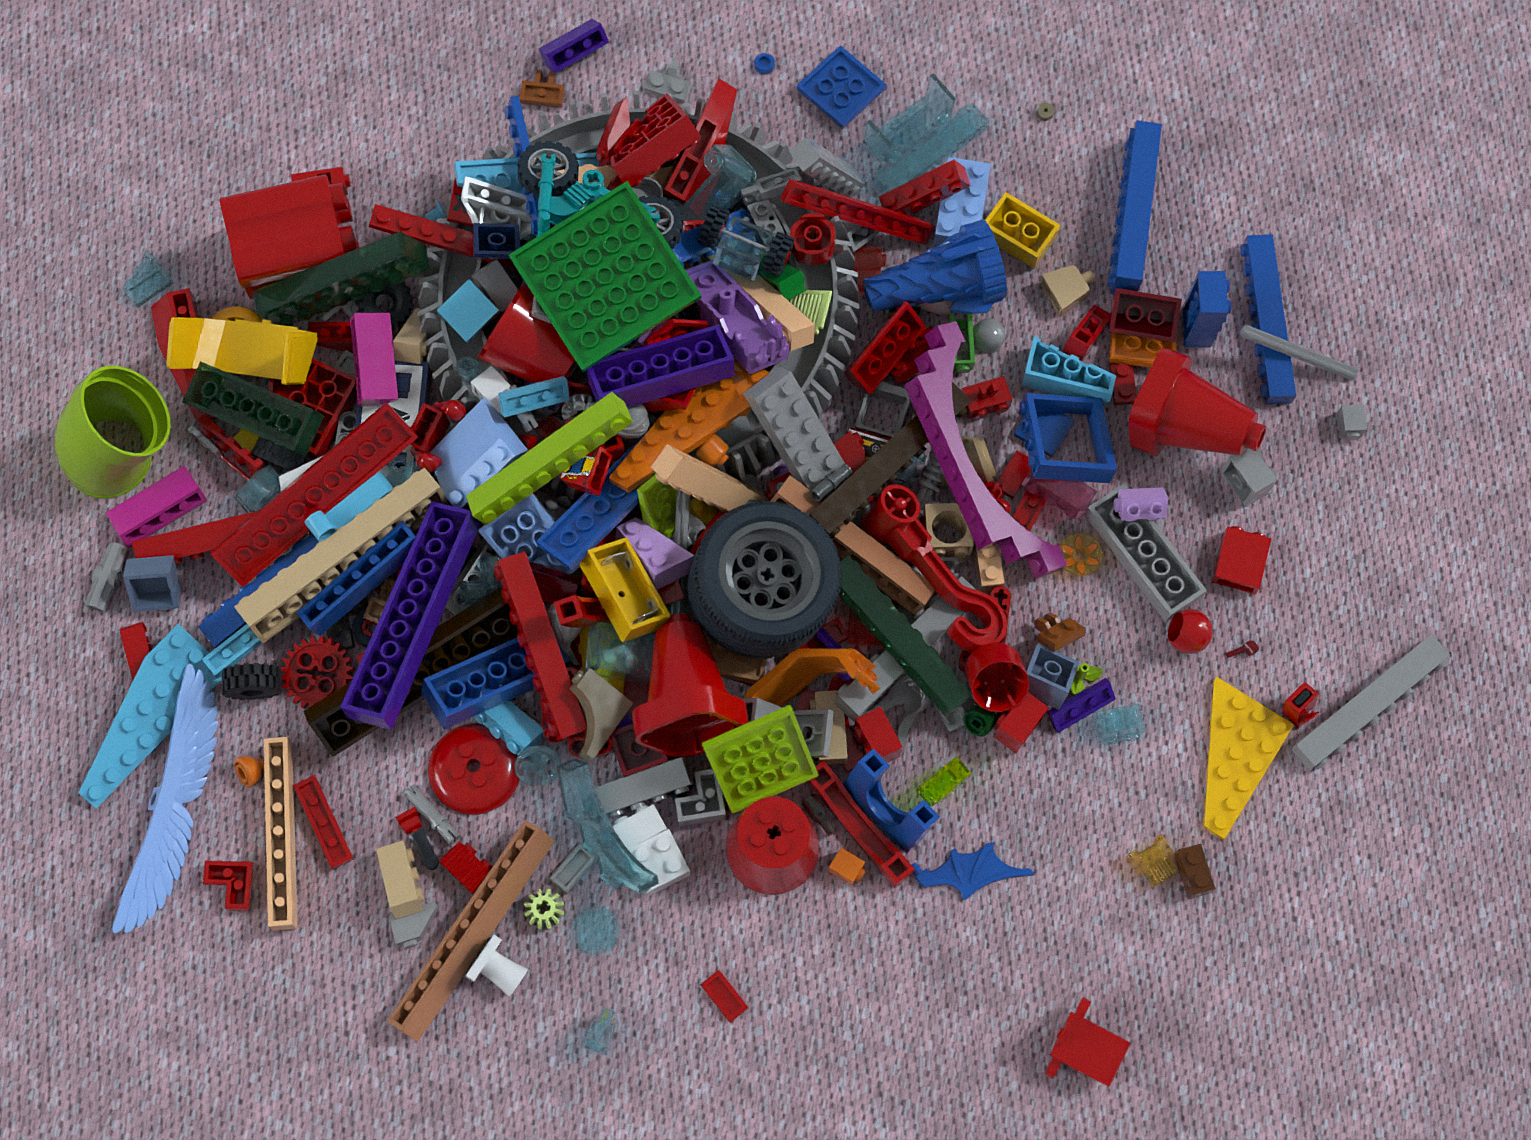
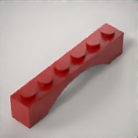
M823 760L816 766L819 776L806 781V783L895 889L913 874L914 867L868 819L845 789L840 779Z

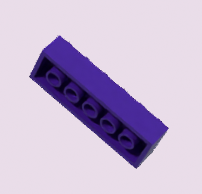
M719 325L609 356L587 370L588 382L596 402L613 392L625 402L627 408L735 376L734 358Z

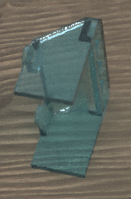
M934 73L931 74L925 96L880 129L871 120L867 121L862 147L868 154L886 163L896 162L900 159L903 152L940 125L943 127L951 120L950 115L952 114L956 98Z

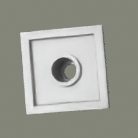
M493 935L464 977L473 982L481 973L510 997L525 976L528 968L509 960L495 951L502 940Z

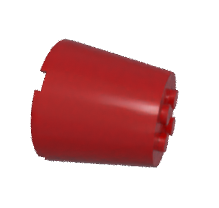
M524 281L477 358L534 384L562 376L568 379L574 368L572 363L575 362L577 364L554 326L551 323L531 316L534 295Z
M766 797L752 803L734 820L726 838V858L734 876L747 888L762 894H784L801 886L813 873L819 857V839L814 825L797 804L782 797ZM777 831V835L780 837L776 836L773 840L770 839V834L768 833Z

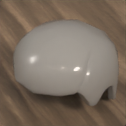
M992 318L982 319L973 329L974 347L979 352L985 354L998 351L1006 337L1005 328L999 321Z

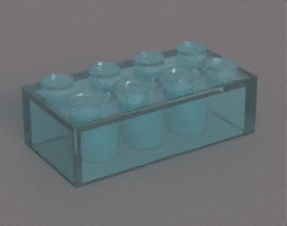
M599 622L593 625L588 631L585 670L591 668L599 676L649 685L655 633L651 632L622 643L612 624Z

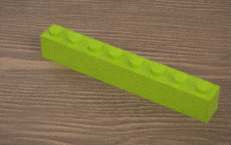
M613 392L609 393L467 494L466 498L473 517L488 525L633 423L625 402Z

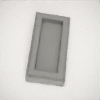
M579 843L550 876L549 880L564 893L568 894L597 861L598 857Z

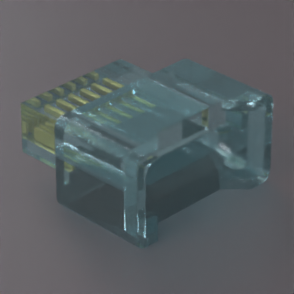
M603 1007L598 1021L591 1022L583 1045H587V1049L607 1056L615 1035L612 1029L617 1016L615 1011Z

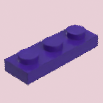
M1104 678L1063 702L1059 710L1053 708L1047 711L1054 730L1059 733L1116 700L1110 681Z

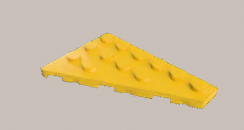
M1216 676L1213 681L1211 701L1212 709L1203 828L1224 840L1294 724Z

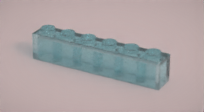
M973 103L968 107H962L953 118L944 120L937 130L929 131L922 141L913 143L903 155H897L887 167L879 168L874 175L873 185L881 194H884L939 167L948 160V157H952L986 132L989 120Z

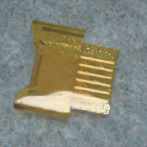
M1163 834L1157 836L1153 845L1141 852L1132 851L1126 856L1138 877L1144 874L1152 888L1179 872L1171 859L1175 853Z

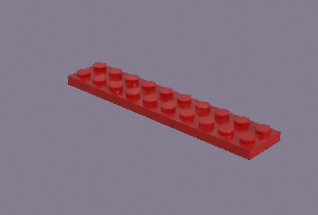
M386 402L210 552L211 556L244 587L309 531L305 521L311 514L317 511H322L326 514L414 442L418 438L417 434Z

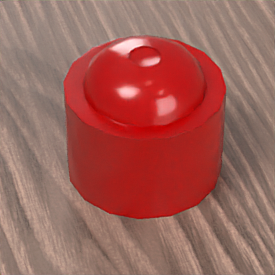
M988 643L974 650L967 659L964 670L973 698L980 707L993 712L1007 711L1020 704L1028 694L1030 685L1028 674L1020 655L1013 647L1005 643Z

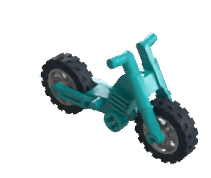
M546 141V143L536 142L535 145L526 147V151H522L520 159H518V179L521 187H525L527 193H532L534 197L539 198L538 236L550 229V223L554 225L559 224L610 192L604 186L603 174L597 170L586 171L583 174L582 183H579V162L577 161V156L571 152L569 147H564L559 142H556V144L552 143V141ZM559 170H565L563 174L558 172ZM656 195L639 197V200L671 249H674L676 243L679 244L683 235L684 217L681 216V209L677 208L673 201L669 202L667 198L662 196L660 198L656 197ZM669 224L670 227L667 229L662 225Z

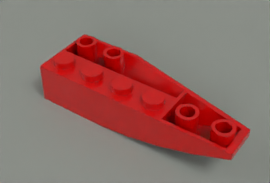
M719 78L694 124L701 137L697 139L698 141L694 146L680 151L662 186L663 197L673 201L698 216L718 177L738 89Z
M190 288L168 292L151 306L158 346L166 361L171 318H199L196 300ZM170 369L196 422L198 423L197 420L203 414L210 420L219 418L210 370Z

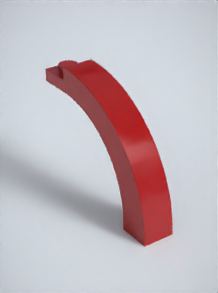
M679 579L657 590L665 606L685 600ZM573 595L553 602L560 625L564 627L580 628L611 623L598 597L583 598Z

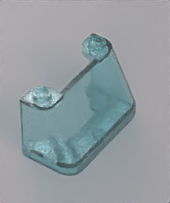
M714 144L704 156V165L711 175L684 205L676 199H667L669 202L673 201L676 207L681 209V216L684 217V221L704 220L712 205L730 211L742 198L740 190L750 187L755 183L754 181L757 178L756 171L732 145Z

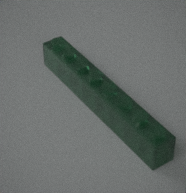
M849 556L845 557L840 561L842 572L840 599L941 713L948 718L972 696L968 685L954 675L952 667L939 658L936 649L929 646L923 640L920 631L913 629L908 623L907 617L901 611L898 612L892 605L891 599L886 594H882L877 588L876 582L871 577L865 575L860 564Z

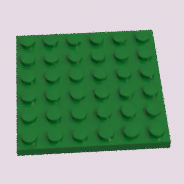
M628 181L509 254L513 264L582 372L702 298L699 290Z

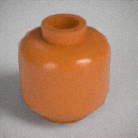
M714 433L712 438L696 448L695 456L712 467L716 464L720 467L728 458L726 452L729 447Z

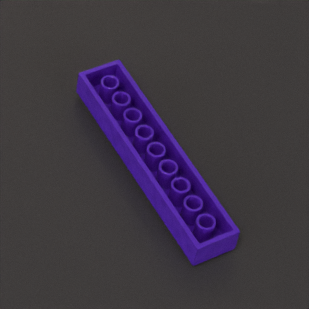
M431 501L340 707L350 719L389 730L393 729L480 527V522L473 517L470 510Z

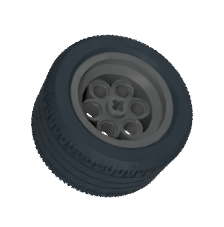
M768 501L753 502L728 511L708 529L692 560L688 574L687 589L694 617L699 622L698 624L702 630H705L704 632L716 644L718 643L719 646L724 649L726 648L727 651L740 656L769 659L787 655L799 649L818 632L837 603L841 589L842 572L838 552L832 539H830L824 528L813 517H809L810 515L801 512L800 509L793 508L787 504L783 505V503ZM764 555L774 558L775 561H767ZM742 560H749L753 567H745L742 564ZM781 570H788L791 577L783 576ZM764 573L768 574V578H770L768 581L764 580ZM737 582H744L748 589L741 590L738 588ZM777 592H784L787 595V599L781 600L777 596ZM754 598H762L765 605H757Z

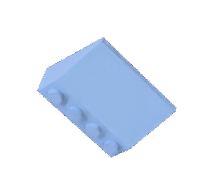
M484 397L440 441L430 454L436 455L442 460V465L434 472L445 497L453 507L467 509L470 508L466 498L467 494L529 450L488 399Z
M533 493L488 525L484 524L478 530L502 559L525 551L528 561L568 574H572L580 567V564H578L570 571L537 546L536 541L556 520Z

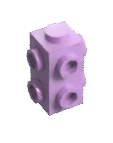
M1163 487L1118 490V498L1114 499V510L1119 513L1121 520L1133 522L1137 519L1158 520L1160 518H1167L1168 496Z

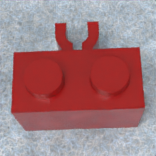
M1004 376L961 389L971 400L965 407L968 410L966 412L968 419L975 418V420H979L992 412H996V414L1004 413L1010 408L1012 403V397Z

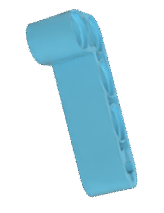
M378 473L326 514L322 511L311 514L306 519L305 525L319 542L326 540L339 527L351 522L358 513L366 511L376 500L389 494L394 487L382 473Z

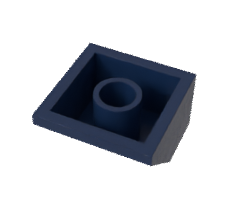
M473 223V259L511 260L509 254L520 248L519 224Z

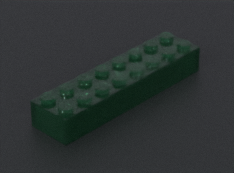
M399 231L255 290L254 298L257 316L271 320V322L278 325L293 326L294 323L309 320L312 316L319 313H327L334 307L344 306L354 299H362L369 293L382 291L384 287L402 283L404 279L409 277H417L422 272L430 269L426 245Z

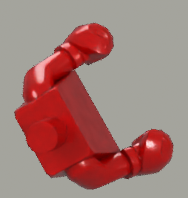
M457 400L435 402L432 407L425 403L422 404L411 426V429L417 434L418 438L410 444L412 445L410 452L421 470L425 468L428 472H434L442 465L441 458L428 452H431L443 439L450 425L446 416L458 423L465 417L466 408L461 402Z

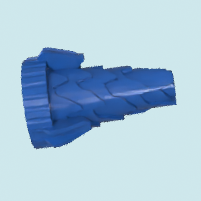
M984 219L961 225L959 233L948 237L937 247L928 249L922 254L908 259L909 261L904 264L887 268L881 272L882 274L862 279L866 302L874 311L897 308L905 301L911 307L923 303L933 304L942 301H953L949 307L951 313H988L994 303L1003 301L1007 295L1006 276L1000 251L993 232Z

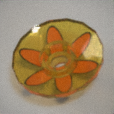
M1078 532L1070 534L1063 539L1059 546L1067 563V566L1063 568L1073 575H1090L1099 568L1103 561L1101 544L1096 538L1087 533ZM1081 553L1084 558L1078 560L1075 555Z

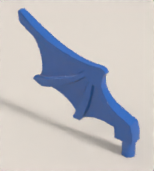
M995 842L987 843L980 850L969 854L959 853L954 848L950 852L947 861L932 871H929L927 868L923 871L916 862L912 864L915 869L913 872L915 879L921 886L929 888L948 885L958 889L964 900L968 899L977 890L993 882L1015 877L1034 876L1035 873L1030 868H1015L1002 862L994 852L993 846Z

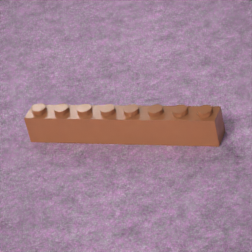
M790 475L770 502L787 504L809 515L823 500L816 502L811 497L810 490ZM850 522L848 525L842 523L839 526L841 531L832 539L837 549L838 557L912 614L916 615L925 606L934 592V588L926 578L882 546L872 536L861 530L855 523Z

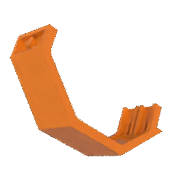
M797 649L750 687L746 692L745 698H759L782 707L821 674L849 673L851 678L854 679L856 677L864 688L867 686L872 694H875L881 688L875 681L878 679L877 675L872 671L877 666L855 649Z

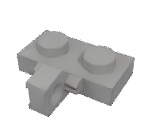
M672 60L669 69H664L662 73L651 70L644 91L661 97L666 92H670L674 101L684 103L690 91L691 82L681 79L682 75L678 74L681 68L680 62Z

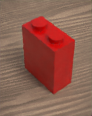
M1227 526L1222 535L1211 582L1256 594L1261 586L1272 538H1268L1260 532H1246L1238 526Z

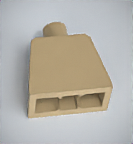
M1075 265L1042 274L1039 284L1061 317L1088 297L1090 292L1088 285L1094 283L1096 278L1091 270L1081 274Z

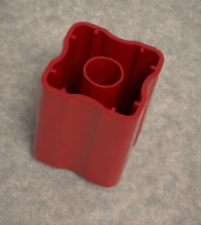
M326 174L219 198L236 275L242 288H245L250 300L353 277L352 265L363 263L359 242L354 235L352 225L343 227L344 223L353 222L348 197L345 196L342 183L330 185Z

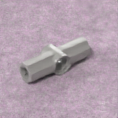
M109 542L101 565H97L93 572V586L85 603L87 608L97 612H106L113 591L119 588V585H117L118 581L122 580V568L129 553L128 547L119 543Z

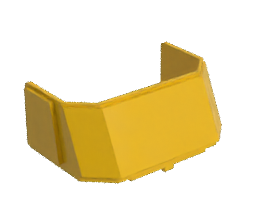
M172 317L169 325L166 366L168 369H203L280 379L284 385L304 384L318 337L315 332L298 330V327L271 324V320L264 319L261 323L238 319L229 321L209 318Z

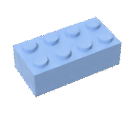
M948 157L947 162L955 159L965 167L971 186L940 201L933 245L938 246L948 237L959 233L961 225L982 220L990 163Z

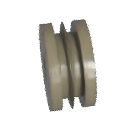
M1041 103L1037 109V117L1042 121L1051 120L1054 115V107L1050 103Z

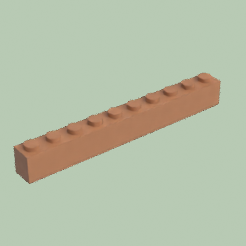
M527 820L523 822L387 1022L416 1042L420 1040L555 842L546 832Z

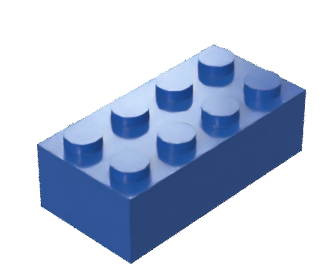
M1198 271L1182 306L1184 347H1211L1214 340H1217L1218 332H1221L1222 324L1226 322L1227 314L1231 312V300H1227L1230 281L1226 279V271Z

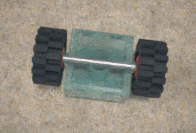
M712 205L702 224L697 243L713 250L717 247L713 264L755 281L762 265V270L778 277L781 276L789 259L795 238L777 232L775 235L771 231L733 216L726 228L730 212Z

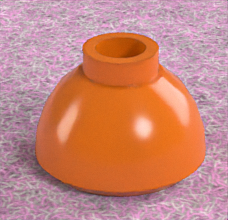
M240 756L235 759V772L243 785L251 788L260 780L262 771H264V761L260 757L255 759L251 756Z

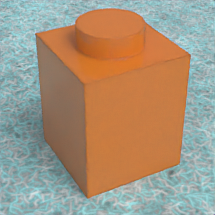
M841 847L830 864L828 871L848 884L853 885L855 880L860 882L866 872L863 869L865 861Z

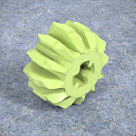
M538 889L537 894L539 897L535 898L534 895L530 894L529 898L533 903H524L525 908L531 909L526 911L524 915L525 917H532L529 920L530 925H534L538 921L537 928L539 930L543 928L544 923H546L548 929H551L550 921L553 920L558 925L560 921L556 915L564 916V911L559 909L564 906V902H556L560 897L558 893L551 897L550 889L546 890L545 895L542 894L541 889ZM547 904L550 911H545L544 914H541L538 908Z

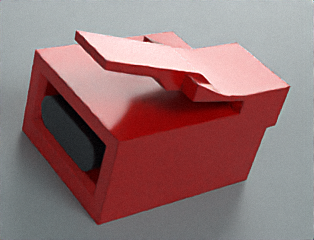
M1304 682L1285 700L1282 714L1299 729L1319 713L1318 711L1308 713L1316 705L1319 693Z

